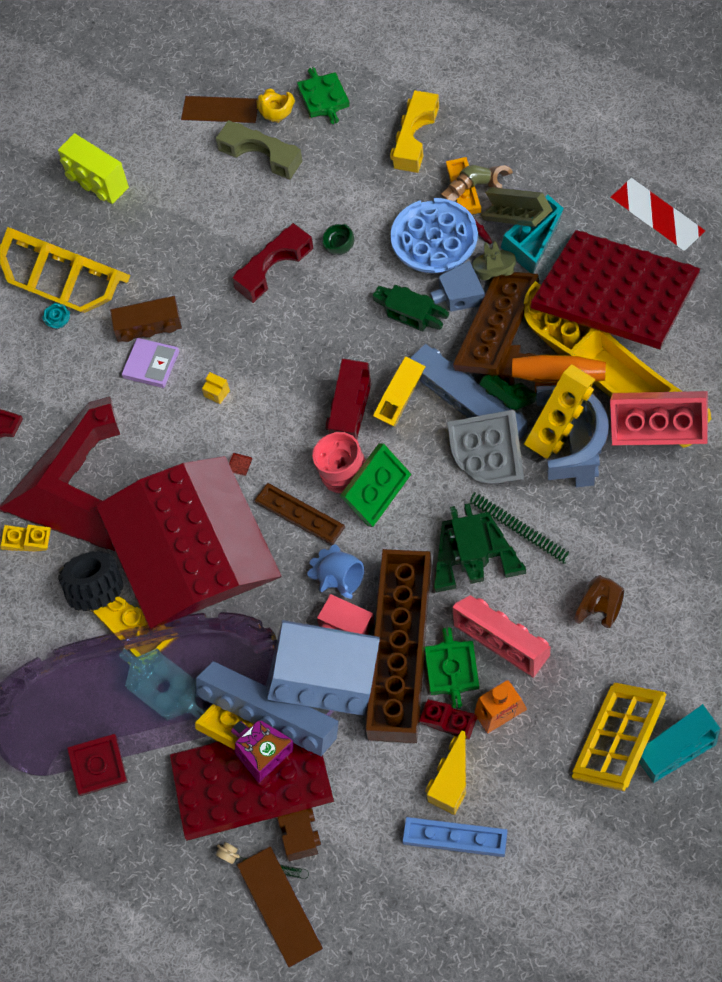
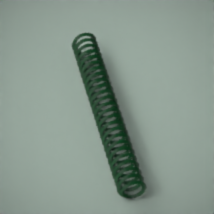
M476 492L472 494L470 504H474L475 507L478 506V509H482V512H487L490 508L489 514L493 516V519H497L505 527L508 526L509 529L512 528V531H516V534L520 533V536H524V539L531 541L532 544L535 543V546H539V549L543 548V551H547V554L551 553V556H555V559H559L563 564H566L564 561L569 551L560 559L565 552V548L562 549L559 556H557V553L560 551L561 546L553 554L557 543L554 544L551 551L549 549L553 545V541L545 549V546L550 541L548 538L541 547L546 536H543L540 543L537 544L542 533L537 536L538 531H535L532 538L529 539L534 532V528L530 530L528 536H526V533L529 531L530 526L522 534L526 527L525 523L518 532L523 521L518 523L519 518L514 521L515 516H512L509 523L506 524L511 517V513L508 515L507 511L503 513V508L498 512L500 506L492 505V501L488 503V499L484 501L485 497H481V494H478L474 502H472Z

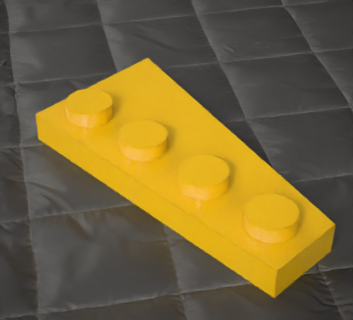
M116 597L115 601L107 604L105 607H100L94 611L91 610L144 667L148 666L181 637L178 631L170 629L165 625L150 630L141 609L135 608L121 597Z

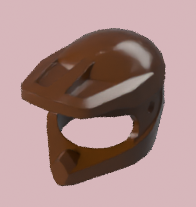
M601 575L595 576L585 588L583 598L575 613V622L581 624L589 615L603 612L607 617L601 620V624L605 628H611L622 606L624 588L610 578Z

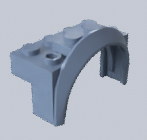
M556 385L536 387L537 406L546 405ZM568 392L569 396L574 398V396ZM593 394L587 401L584 400L582 402L583 411L577 419L573 418L571 422L574 425L568 435L571 455L548 461V480L574 478L576 487L594 486L595 477H599V454H601V449L606 444L609 424L603 405ZM592 430H593V437H592L591 441H589V436H592Z

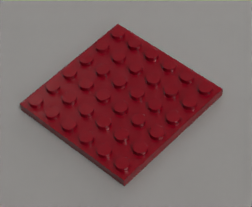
M575 230L532 299L530 308L661 350L699 276L701 268L672 260L669 257L655 255L649 251L639 250L627 244L613 242L607 238H600L584 231Z

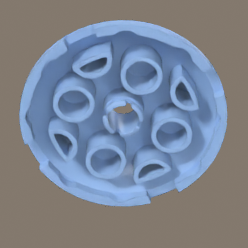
M434 198V201L422 203L420 200L407 206L396 217L391 229V244L397 257L408 267L424 273L447 272L463 264L473 253L478 240L476 221L472 214L459 203L442 198Z

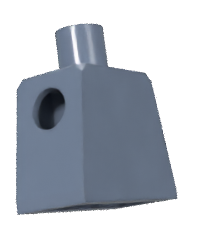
M470 261L440 275V289L430 292V297L434 300L435 304L445 301L451 312L479 307L485 297L484 290Z

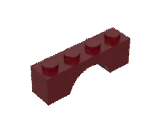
M294 223L288 228L283 229L280 235L269 242L258 255H254L248 264L236 271L232 277L235 289L254 303L268 290L265 276L269 268L283 260L299 262L314 249L312 236Z

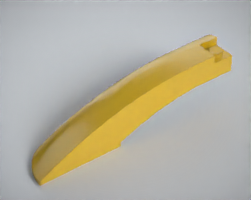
M535 281L531 285L524 299V315L529 327L560 356H579L606 362L605 381H597L593 384L608 396L612 397L613 393L683 392L639 360L611 334L530 308L531 301L541 284ZM708 408V423H709L712 418H711V411H710V409ZM678 444V445H680V446L683 447V448H686V447H689V446L692 445V444Z

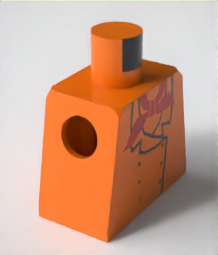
M507 680L480 696L474 713L488 734L526 711L527 708L510 681Z

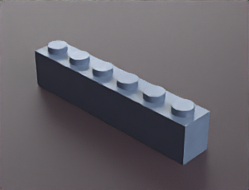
M425 344L410 358L426 366L419 381L467 418L512 410L506 407L502 400L489 395L485 388L479 385L470 374L455 371L454 362L442 357L436 348H431ZM515 412L520 440L527 433L528 421L523 414Z
M214 661L196 678V696L253 724L259 720L263 721L291 738L293 743L319 756H322L337 739L338 720L308 706L267 700L266 686Z

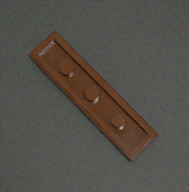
M268 482L255 499V503L330 545L335 543L345 529V525Z

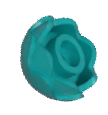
M54 303L44 310L42 318L48 327L60 329L68 323L70 312L65 305Z

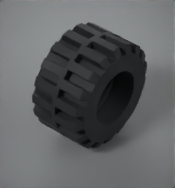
M89 551L85 554H79V556L71 558V561L66 562L63 565L64 568H61L59 571L58 580L66 601L71 608L78 611H94L100 607H105L107 604L115 601V598L119 597L121 590H123V580L115 558L109 553H103V551Z

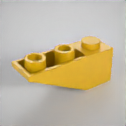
M405 356L373 416L396 427L426 366Z
M461 731L458 737H453L449 745V750H451L447 758L443 757L437 768L439 773L436 779H431L425 790L429 803L453 815L456 814L466 795L465 731Z

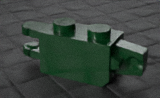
M394 285L390 289L378 286L373 293V301L385 307L388 318L422 332L426 326L437 330L442 329L444 324L438 318L433 317V315L447 319L450 314L448 310L436 305L429 296L415 293L407 287Z
M470 503L464 504L466 517L458 518L457 509L455 506L450 507L452 528L448 529L450 542H455L457 548L453 550L455 563H460L461 570L466 572L470 584L483 582L484 567L489 563V551L480 514L473 515Z

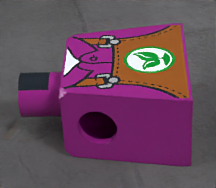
M239 721L231 730V733L238 738L235 743V754L259 783L293 751V740L263 721H257L251 728L247 727L242 721Z

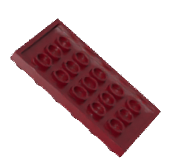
M221 742L170 754L186 841L334 802L323 755L319 756L293 743V751L260 783L256 781L237 757L235 750Z

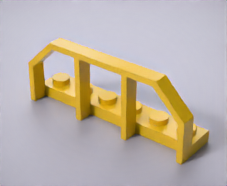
M7 227L0 245V265L8 283L83 313L111 301L117 284L120 281L127 283L130 278L129 274ZM13 238L17 240L15 244L25 248L32 245L35 247L34 251L39 253L27 285L15 281L6 257ZM49 253L53 254V259L64 263L65 259L71 261L70 265L72 268L60 298L35 289ZM83 266L89 268L88 273L98 277L102 273L108 275L106 280L109 283L103 296L81 307L68 302L80 269L82 270Z

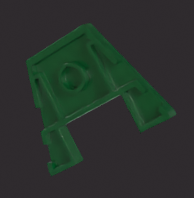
M489 512L480 513L489 551L488 558L500 556L505 578L526 574V566L523 562L521 563L515 550L508 544L504 534ZM452 520L442 521L434 584L435 593L456 589L452 566L459 565L455 563L453 550L457 548L455 542H450L448 529L452 528Z

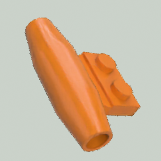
M535 355L513 358L512 377L534 381L536 392L537 386L557 385L563 372L572 364L595 379L594 382L605 381L606 362L579 356Z

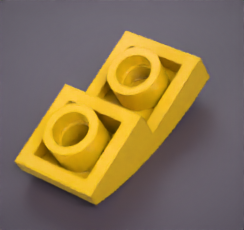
M29 524L27 528L4 525L1 550L46 551L48 549L51 528Z

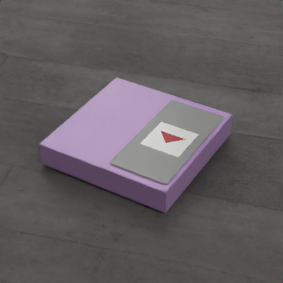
M137 338L122 372V377L164 388L179 354L178 347Z

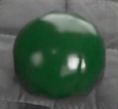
M345 223L342 225H332L323 233L322 244L331 254L343 255L349 252L354 245V233Z

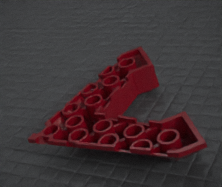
M111 396L91 401L83 408L0 505L1 512L16 515L20 519L34 524L38 523L44 527H50L51 530L88 541L106 550L115 551L96 508V504L102 502V500L68 483L73 475L79 471L86 460V456L92 447L96 446L98 441L121 435Z

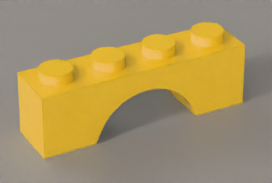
M414 90L412 98L408 99L407 114L403 115L401 121L402 129L396 135V148L393 147L390 154V160H393L394 169L419 172L424 157L423 144L417 141L413 135L420 127L435 122L439 110V94Z

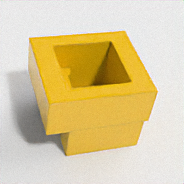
M209 372L205 378L206 383L202 387L203 395L221 404L230 391L226 379Z

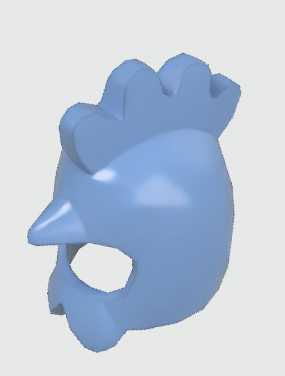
M336 544L332 545L330 550H320V557L310 560L312 568L307 573L308 577L320 581V592L335 587L338 588L344 597L352 599V593L357 590L363 579V563L355 556L341 552Z

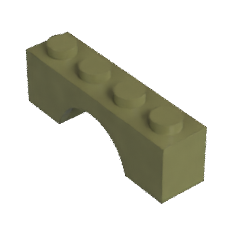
M228 120L216 137L218 150L235 158L246 152L256 151L264 153L270 158L272 173L291 180L303 162L301 149L297 146L289 145L275 137L264 135L258 130L249 129L240 123Z

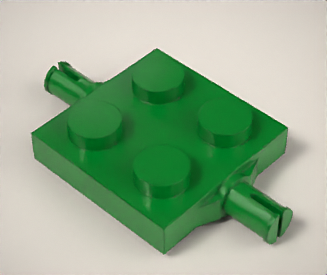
M315 67L309 68L307 72L311 79L297 82V89L310 118L327 115L331 124H334V121L335 124L338 123L339 118L336 112L349 107L350 102L336 72L318 76Z
M448 627V636L446 628L442 629L444 642L425 647L431 695L451 694L452 708H456V699L458 708L463 706L460 693L480 689L473 641H453L452 628Z

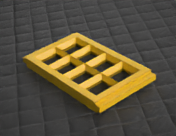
M614 682L607 693L575 764L572 778L582 782L625 791L630 784L657 722L667 694L662 691ZM618 697L632 700L626 714L612 711ZM637 701L652 704L646 718L632 715ZM609 716L623 718L618 732L603 730ZM629 720L644 723L638 737L623 734ZM601 735L615 738L609 752L595 749ZM621 739L635 742L630 756L615 753ZM592 754L606 757L601 771L586 768ZM612 758L627 761L621 776L606 772Z

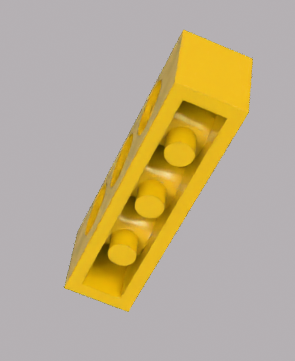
M571 364L563 372L524 445L546 459L553 453L557 454L564 444L561 441L563 436L567 437L574 427L571 424L573 418L577 419L584 409L581 406L584 400L587 401L592 395L594 389L591 387L595 379ZM568 392L571 393L574 396V398L570 397Z

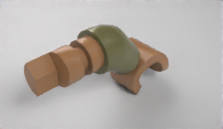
M470 165L460 171L457 181L454 180L441 195L443 199L455 201L465 192V189L467 190L475 185L488 184L490 188H502V184L497 180L498 173L506 176L512 174L513 171L505 165L491 168Z

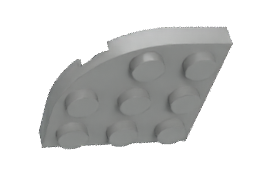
M514 410L447 422L453 457L458 466L473 477V479L490 484L524 480Z

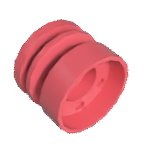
M334 432L324 436L314 447L312 455L323 484L328 490L335 493H342L366 461L358 441L352 435L345 432Z

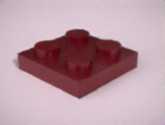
M116 734L67 747L79 796L128 783Z

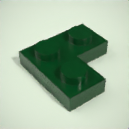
M487 375L483 377L479 384L485 388L489 395L502 400L503 404L509 409L517 410L536 402V392L522 382L511 386L496 375Z

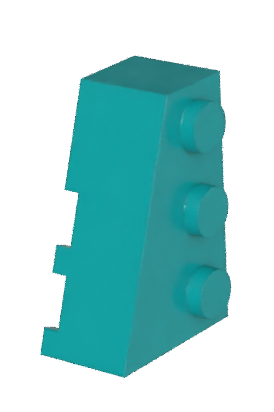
M549 195L545 197L553 211L535 227L515 224L504 234L501 244L503 250L512 252L516 257V261L532 274H534L561 220L564 210Z
M702 704L676 724L664 730L658 737L652 741L648 740L639 763L651 781L655 783L716 746L721 728Z

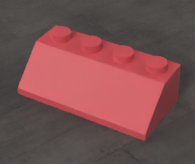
M708 391L612 394L610 399L612 445L708 444Z
M469 595L455 603L452 607L454 626L531 677H535L550 657L551 647L545 639L539 636L536 638L529 633L525 626L519 623L514 624L506 614L501 611H494L483 599H476Z

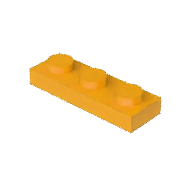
M467 157L446 161V168L451 183L454 180L457 181L460 171L469 166ZM475 186L467 190L465 189V192L456 199V203L465 207L471 214L481 213V206Z

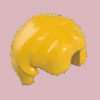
M269 88L265 90L263 95L258 96L256 101L257 109L266 120L279 123L291 113L295 99L290 92H286V95H280L274 89Z

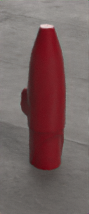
M475 219L478 236L491 245L492 240L489 234L484 229V226Z

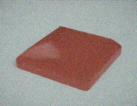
M233 453L229 465L233 473L246 476L253 459L249 456Z

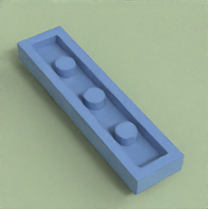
M406 817L403 845L505 857L508 830Z

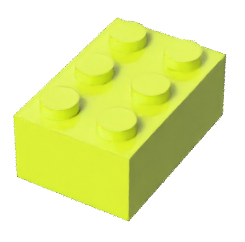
M74 133L58 149L61 158L60 162L65 169V176L72 182L77 181L86 191L91 190L100 200H106L113 204L129 188L122 163Z

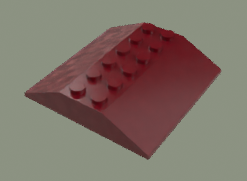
M226 456L181 463L139 479L96 504L97 511L150 630L282 577Z

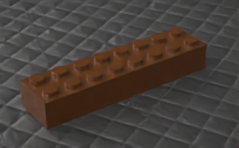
M382 550L375 636L379 637L380 640L368 702L366 724L368 741L418 742L432 564L430 551Z

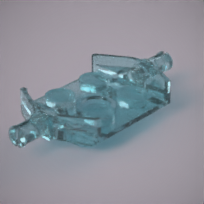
M126 649L122 651L124 654L120 653L119 658L128 663L130 667L125 684L126 688L167 721L186 712L193 714L199 719L206 712L195 703L196 678H192L161 654L158 649L138 657L133 656ZM167 681L170 683L168 691L159 692L157 690L161 682Z

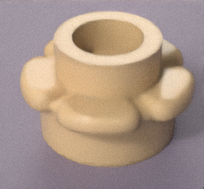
M224 842L223 846L217 845L218 850L215 855L233 864L236 858L240 857L236 853L238 848L227 842Z

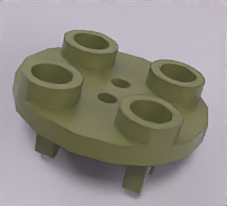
M493 241V247L491 248L488 243H484V253L473 261L472 267L481 280H488L499 275L508 276L514 272V266L516 265L515 255L512 252L500 250L496 241Z

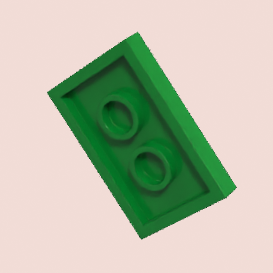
M378 443L340 497L367 526L374 527L409 479L411 473L384 443Z

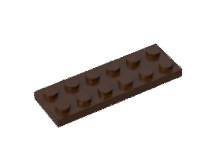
M513 272L508 276L499 275L493 277L454 361L455 371L498 375L524 317L526 293L535 281L537 283L540 281L538 274Z

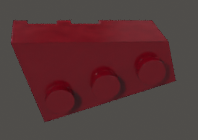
M342 358L335 395L331 402V415L326 420L325 429L328 430L329 434L345 432L352 435L356 440L358 439L372 386L369 363Z

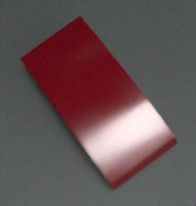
M427 699L419 721L428 727L454 736H459L461 731H465L466 739L470 740L477 716L475 713L453 709L450 704Z

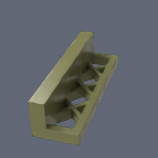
M491 187L485 193L492 205L481 214V217L485 221L535 227L553 210L543 192Z

